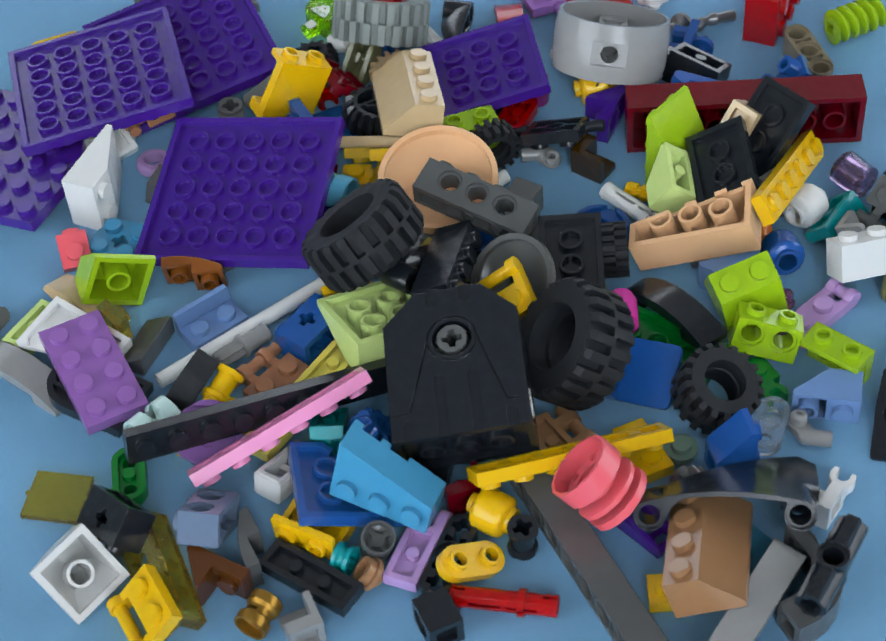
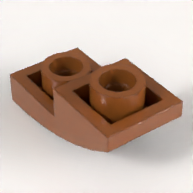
M161 257V269L168 284H184L194 281L198 290H213L222 284L228 287V280L222 264L197 257Z

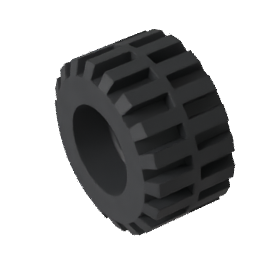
M709 343L705 344L702 348L696 349L679 367L671 381V384L674 386L670 389V397L676 398L672 405L675 410L679 409L681 411L679 415L681 420L687 419L691 423L689 425L690 428L696 430L699 427L702 429V434L709 435L740 409L748 408L750 415H752L761 404L760 398L764 395V388L759 387L763 383L762 375L756 374V371L759 369L756 363L751 364L748 361L750 356L745 352L742 355L738 353L737 347L731 345L729 349L726 348L725 343H717L715 346ZM705 378L718 382L726 391L728 401L712 394L706 385Z

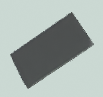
M165 316L147 320L132 341L133 346L124 355L132 372L146 375L175 332L172 317Z

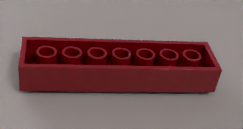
M862 74L771 78L816 105L791 145H793L801 133L812 130L815 138L818 137L822 143L861 142L867 103V93ZM763 79L625 85L624 131L627 153L646 152V118L653 109H657L666 101L669 95L674 94L684 85L689 88L703 127L706 130L721 122L733 99L749 101Z

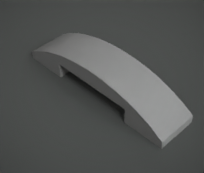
M0 341V377L30 394L35 405L58 417L61 412L51 404L47 392V379L52 369L24 350Z

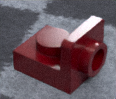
M476 460L469 462L470 466L478 464ZM468 479L457 480L452 484L446 485L444 496L447 511L452 512L453 515L466 513V505L470 496L474 492L479 493L482 489L475 486Z

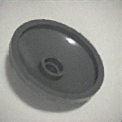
M508 233L495 238L481 251L477 257L476 264L473 266L470 284L478 283L504 266L505 260L515 256L521 262L535 296L538 298L537 294L541 290L549 288V284L556 281L555 264L549 250L538 239L523 233ZM512 276L490 290L496 294L514 283Z

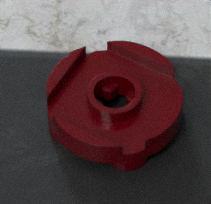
M325 57L332 67L327 83H329L327 89L339 98L344 94L346 97L350 95L352 90H358L361 86L365 87L351 72L347 71L345 73L339 69L340 64Z

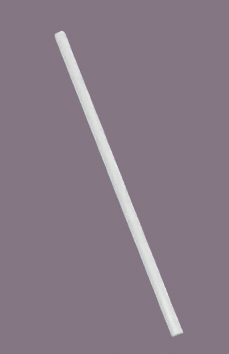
M502 169L498 172L499 185L504 186L511 181L510 175L506 170ZM320 277L199 349L212 356L215 351L232 342L234 336H242L260 323L268 326L297 309L300 304L306 302L314 293L321 295V287L326 285ZM197 350L154 374L157 384L164 388L176 381Z

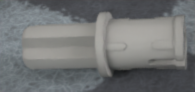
M260 323L244 335L234 336L232 342L215 351L212 357L227 366L242 357L248 358L251 356L252 351L272 340L271 331L264 323Z

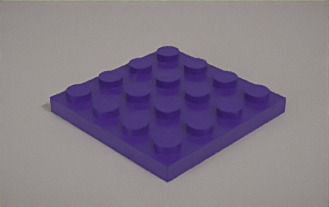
M528 13L421 46L422 49L431 51L445 104L444 117L491 105L496 110L552 92Z

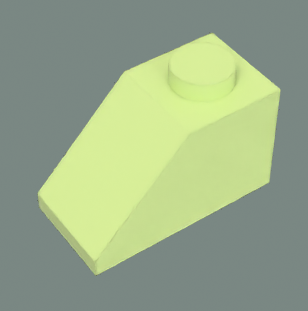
M667 142L661 145L646 183L649 209L657 213L666 210L673 213L685 206L684 203L696 198L688 152Z

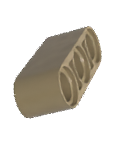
M800 24L787 26L784 31L783 57L788 55L796 59L801 54L807 58V67L812 76L833 75V62L810 30Z

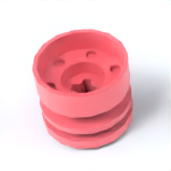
M593 435L582 440L569 451L557 468L551 486L552 492L571 508L578 509L579 514L594 527L604 531L619 525L633 512L646 490L647 476L630 459L624 456L621 457L619 450L599 435Z

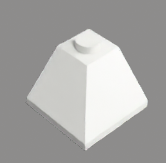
M83 523L73 526L29 572L36 582L77 625L82 623L130 575Z

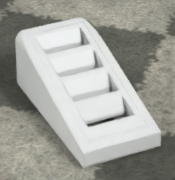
M288 447L254 472V491L276 504L282 503L293 492Z

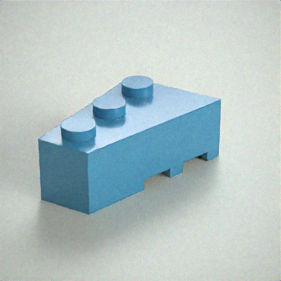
M355 419L339 443L329 494L426 534L440 509L447 483L411 457L406 461L390 449L392 446L390 442L384 438L378 441L363 430L365 426L363 423Z

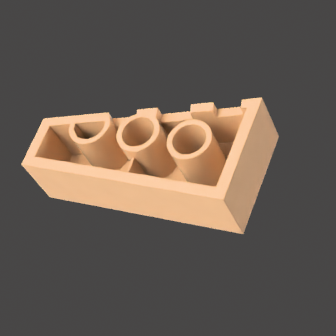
M752 178L742 181V186L734 190L727 191V188L714 192L715 197L697 203L695 199L684 203L685 206L676 212L671 213L669 210L630 224L628 249L640 271L761 250L762 223L750 201V198L757 191Z

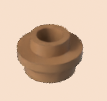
M365 556L361 558L353 570L352 578L363 583L365 591L376 588L383 580V561L378 557L370 558Z

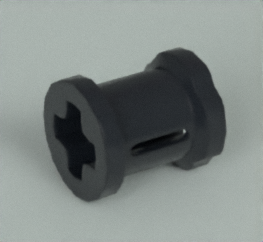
M524 514L516 515L507 524V533L510 537L507 543V551L514 559L525 561L530 560L536 555L538 550L536 537L539 526L533 517Z

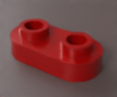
M537 98L504 107L498 115L499 120H506L513 128L529 126L538 113Z

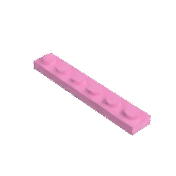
M360 366L187 470L186 472L195 488L201 484L204 488L214 484L221 479V472L231 466L233 470L244 466L251 460L250 455L259 449L266 452L274 448L281 442L279 437L289 431L292 434L302 431L309 426V419L318 414L321 417L326 416L339 407L337 402L347 396L350 399H354L368 390L366 385L372 382L367 370Z

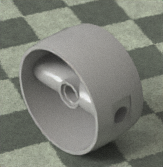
M605 0L565 2L560 5L555 20L552 64L562 73L598 83L644 85L657 82L661 79L666 65L670 40V19L665 14L656 10L622 2Z

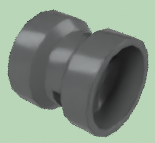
M374 520L368 523L363 528L359 541L362 557H378L383 562L392 555L396 542V533L393 527L382 520Z

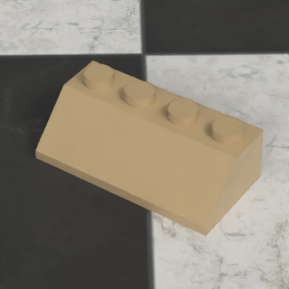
M421 48L402 50L372 74L371 81L382 135L404 136L423 127L443 125L445 104L431 51Z

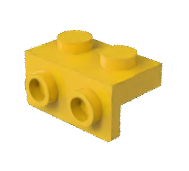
M293 498L282 516L274 513L270 519L276 538L280 537L292 545L304 548L317 558L326 557L331 559L336 545L342 540L348 542L356 529L355 526H299L295 498Z

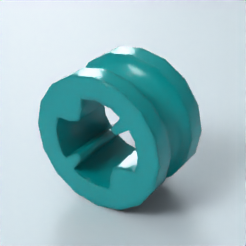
M340 541L333 550L330 566L350 576L359 561L360 547L356 545L349 547L346 541Z

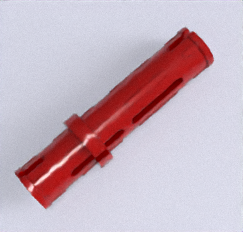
M451 584L449 592L456 607L509 612L515 613L517 617L525 618L526 615L558 618L560 595L528 592L527 588H519V591L458 584Z

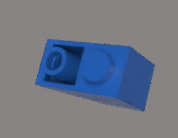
M748 408L740 409L706 438L704 461L708 470L760 459L758 441L762 440V430L759 422L752 419Z

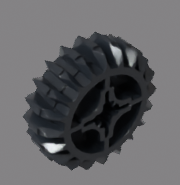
M369 84L367 88L361 86L358 90H352L350 95L346 96L342 107V117L346 124L345 129L350 130L351 135L390 136L382 135L373 86Z

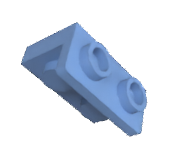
M225 284L209 291L173 313L177 335L193 351L249 319L231 300L229 289Z

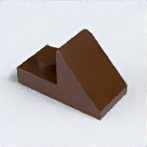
M187 546L200 606L205 604L216 587L227 595L233 596L235 594L246 600L254 589L249 568L199 546Z

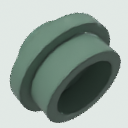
M675 434L674 442L664 445L665 452L674 465L677 466L689 465L698 455L699 447L697 441L686 434Z

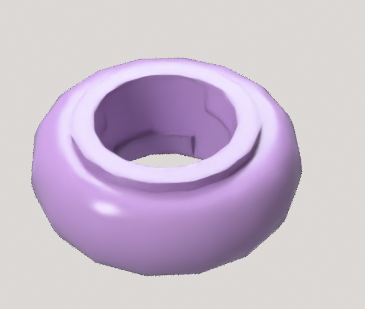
M150 149L143 152L136 161L137 170L141 175L151 178L159 164L163 165L167 152L162 149Z

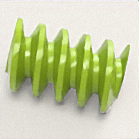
M856 0L845 6L842 5L836 9L828 10L823 19L825 35L831 44L836 45L840 43V40L844 42L849 40L850 37H858L859 33L863 35L868 33L869 30H877L878 25L884 27L886 24V10L880 0Z

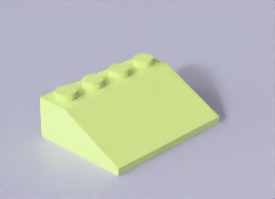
M380 280L367 284L364 287H357L356 290L351 292L346 291L345 293H337L317 299V306L346 362L351 367L385 358L383 328L412 296L383 284Z

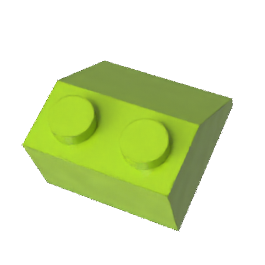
M767 250L709 274L703 282L727 335L739 301L747 303L759 302L765 307L778 310L788 309L780 276ZM749 324V325H746L745 327H747V328H753V327H756V325Z
M108 253L82 255L75 275V283L81 303L142 306L156 262L155 255Z

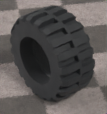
M388 178L377 179L373 183L364 184L360 189H355L347 197L340 199L336 202L335 206L329 208L313 224V228L305 235L306 239L302 242V255L330 290L339 293L351 292L356 290L357 287L366 286L373 279H378L385 271L393 268L397 261L408 254L409 249L417 243L418 236L423 232V215L398 182Z
M567 277L549 284V288H545L537 294V300L530 303L527 308L529 311L525 317H522L521 324L527 343L533 397L568 410L582 411L603 402L604 396L611 395L616 389V383L622 381L625 375L623 371L626 364H630L632 358L630 351L635 343V336L632 334L635 326L634 320L630 316V309L620 295L581 278Z

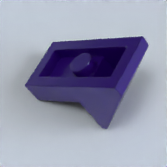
M625 85L589 94L585 98V116H589L593 120L604 119L605 131L597 132V141L608 143L625 112Z

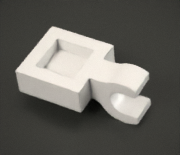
M837 466L830 471L826 491L822 489L819 491L816 507L817 521L815 525L826 531L842 508L843 500L854 490L856 483L855 474H852L847 481L839 480L840 468Z

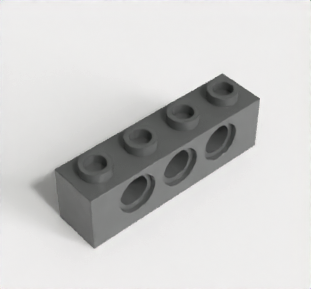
M430 157L412 185L415 202L460 222L470 220L473 228L495 238L508 233H523L531 236L538 225L540 206L531 198L517 196L501 185H492L485 182L476 174L460 171L446 161H438ZM449 187H454V188H456V189H454V190H445V189H447V188H449ZM476 199H481V200H483L482 202H478V203L472 202L473 200H476ZM503 211L511 212V213H509V214H507V215L499 214L500 212H503Z

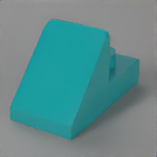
M337 408L326 416L321 417L320 414L314 416L309 426L310 440L324 442L333 448V454L337 455L339 443L347 432L349 409Z

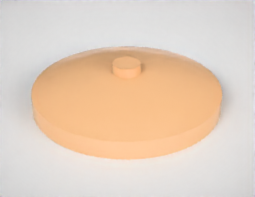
M435 125L414 130L401 137L388 149L379 166L378 179L388 178L398 182L422 213L424 219L423 233L434 234L437 228L460 222L414 201L412 185L430 157L438 161L449 162L454 168L465 173H474L481 180L492 185H499L498 166L493 152L481 138L465 129L447 125ZM449 187V188H447V189H445V190H454V189H456V188H454V187ZM476 199V200H473L472 202L478 203V202H482L483 200H481V199Z

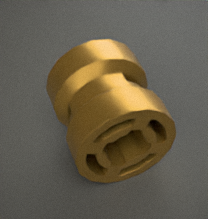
M257 588L251 592L247 599V607L240 609L234 618V623L245 635L253 639L262 640L271 628L270 622L276 620L280 615L283 605L272 593Z

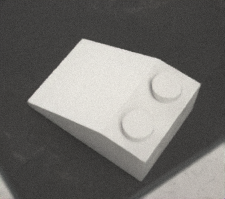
M106 124L61 180L73 224L99 230L101 227H104L106 220L116 218L119 213L123 167L112 125Z

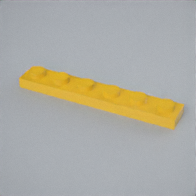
M812 130L800 134L750 198L763 227L774 224L823 158L824 148L822 142L818 137L815 138Z
M660 422L601 436L619 450L621 457L624 456L626 458L631 456L632 451L641 449L646 452L657 451L663 448V444L674 442L673 429ZM582 440L466 467L468 481L482 490H492L501 487V482L509 480L526 482L534 479L535 474L543 472L553 475L569 451Z

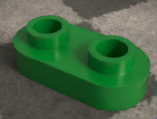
M124 448L118 450L111 459L112 489L122 492L141 505L147 499L149 493L147 463L143 461L129 465L125 457Z

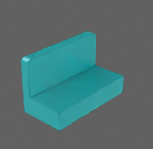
M853 190L829 198V210L823 215L824 217L808 227L803 234L810 244L838 236L835 227L847 211L854 210L857 213L859 209H862L870 214Z

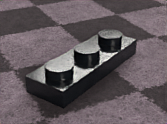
M280 537L276 539L259 559L262 572L301 594L309 590L315 602L343 618L365 592L363 583Z

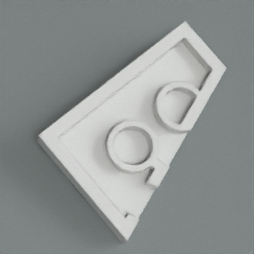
M56 296L16 340L19 348L47 354L39 339L38 332L87 313ZM108 326L124 356L133 346L131 338Z

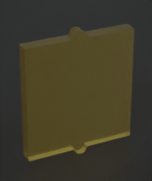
M37 471L30 490L26 491L27 498L20 513L21 519L78 525L77 520L94 484V477Z

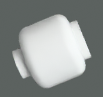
M804 183L783 211L784 217L791 225L806 229L814 225L829 210L827 195L820 187Z

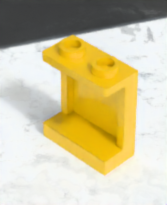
M273 47L271 54L276 59L275 68L263 96L252 95L249 102L250 108L257 117H287V114L290 113L288 101L299 97L313 115L332 67L319 51H301L292 47Z

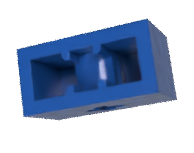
M314 293L306 302L300 304L294 314L278 326L275 336L276 342L282 349V352L279 354L284 356L289 352L310 366L334 340L317 306V299L324 297Z

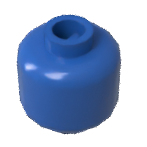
M787 229L771 231L761 242L760 252L768 251L779 275L794 273L804 262L805 252L797 236Z

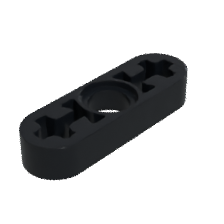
M460 513L448 519L420 579L421 594L437 585L439 574L436 570V559L446 547L455 544L477 542L478 530L470 525L468 514ZM462 528L468 529V531L462 532L460 543L456 542V532H460ZM458 560L456 563L461 565L460 560ZM442 579L443 587L445 586L447 591L450 592L451 584L453 583Z

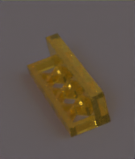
M150 511L156 515V518L140 554L125 551L123 555L130 578L132 579L141 567L143 554H146V564L156 567L183 616L167 638L179 626L199 630L207 620L166 515Z

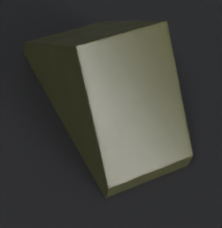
M349 43L341 70L345 73L347 71L351 72L366 86L370 82V63L376 62V56L383 57L382 47L362 45V43Z

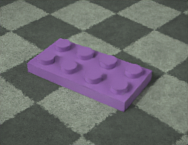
M98 309L38 332L39 339L88 435L128 420L138 412L145 413V406L149 402Z

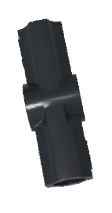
M849 513L845 516L839 515L826 541L818 547L816 559L795 598V604L802 609L803 613L812 617L825 616L839 588L845 584L848 570L868 533V527L861 521V518Z

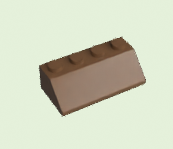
M693 497L683 499L671 508L662 588L675 618L748 606L753 506L751 502L740 497Z

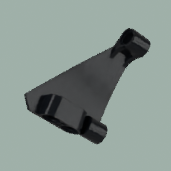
M798 456L745 461L699 472L666 485L646 489L639 504L633 511V519L640 529L654 531L664 524L671 508L683 499L715 496L748 497L779 501L780 509L784 512L786 524L795 531H806L811 529L817 521L816 507L820 486L816 465ZM645 505H653L659 511L656 514L648 515L641 508Z

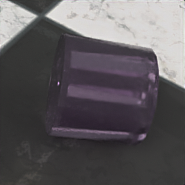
M848 151L835 161L830 170L829 177L831 181L846 192L853 190L858 198H861L875 184L878 178V170L855 152Z

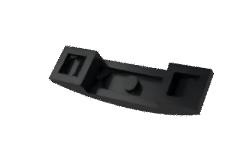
M644 278L626 288L636 297L638 306L643 308L649 307L679 327L681 339L696 349L702 348L705 344L712 343L714 346L727 338V332L716 318L695 298L674 284L657 278Z

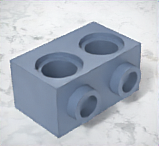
M199 488L175 511L173 530L177 531V544L218 549L238 526L239 492Z

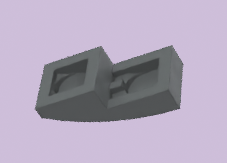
M248 507L240 509L238 518V543L243 565L250 569L253 586L257 587L264 584V578L256 555L263 553L264 547L260 531Z

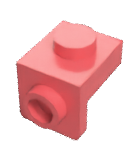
M76 227L63 230L61 235L55 236L64 272L77 270L80 257L91 254L86 230H79Z

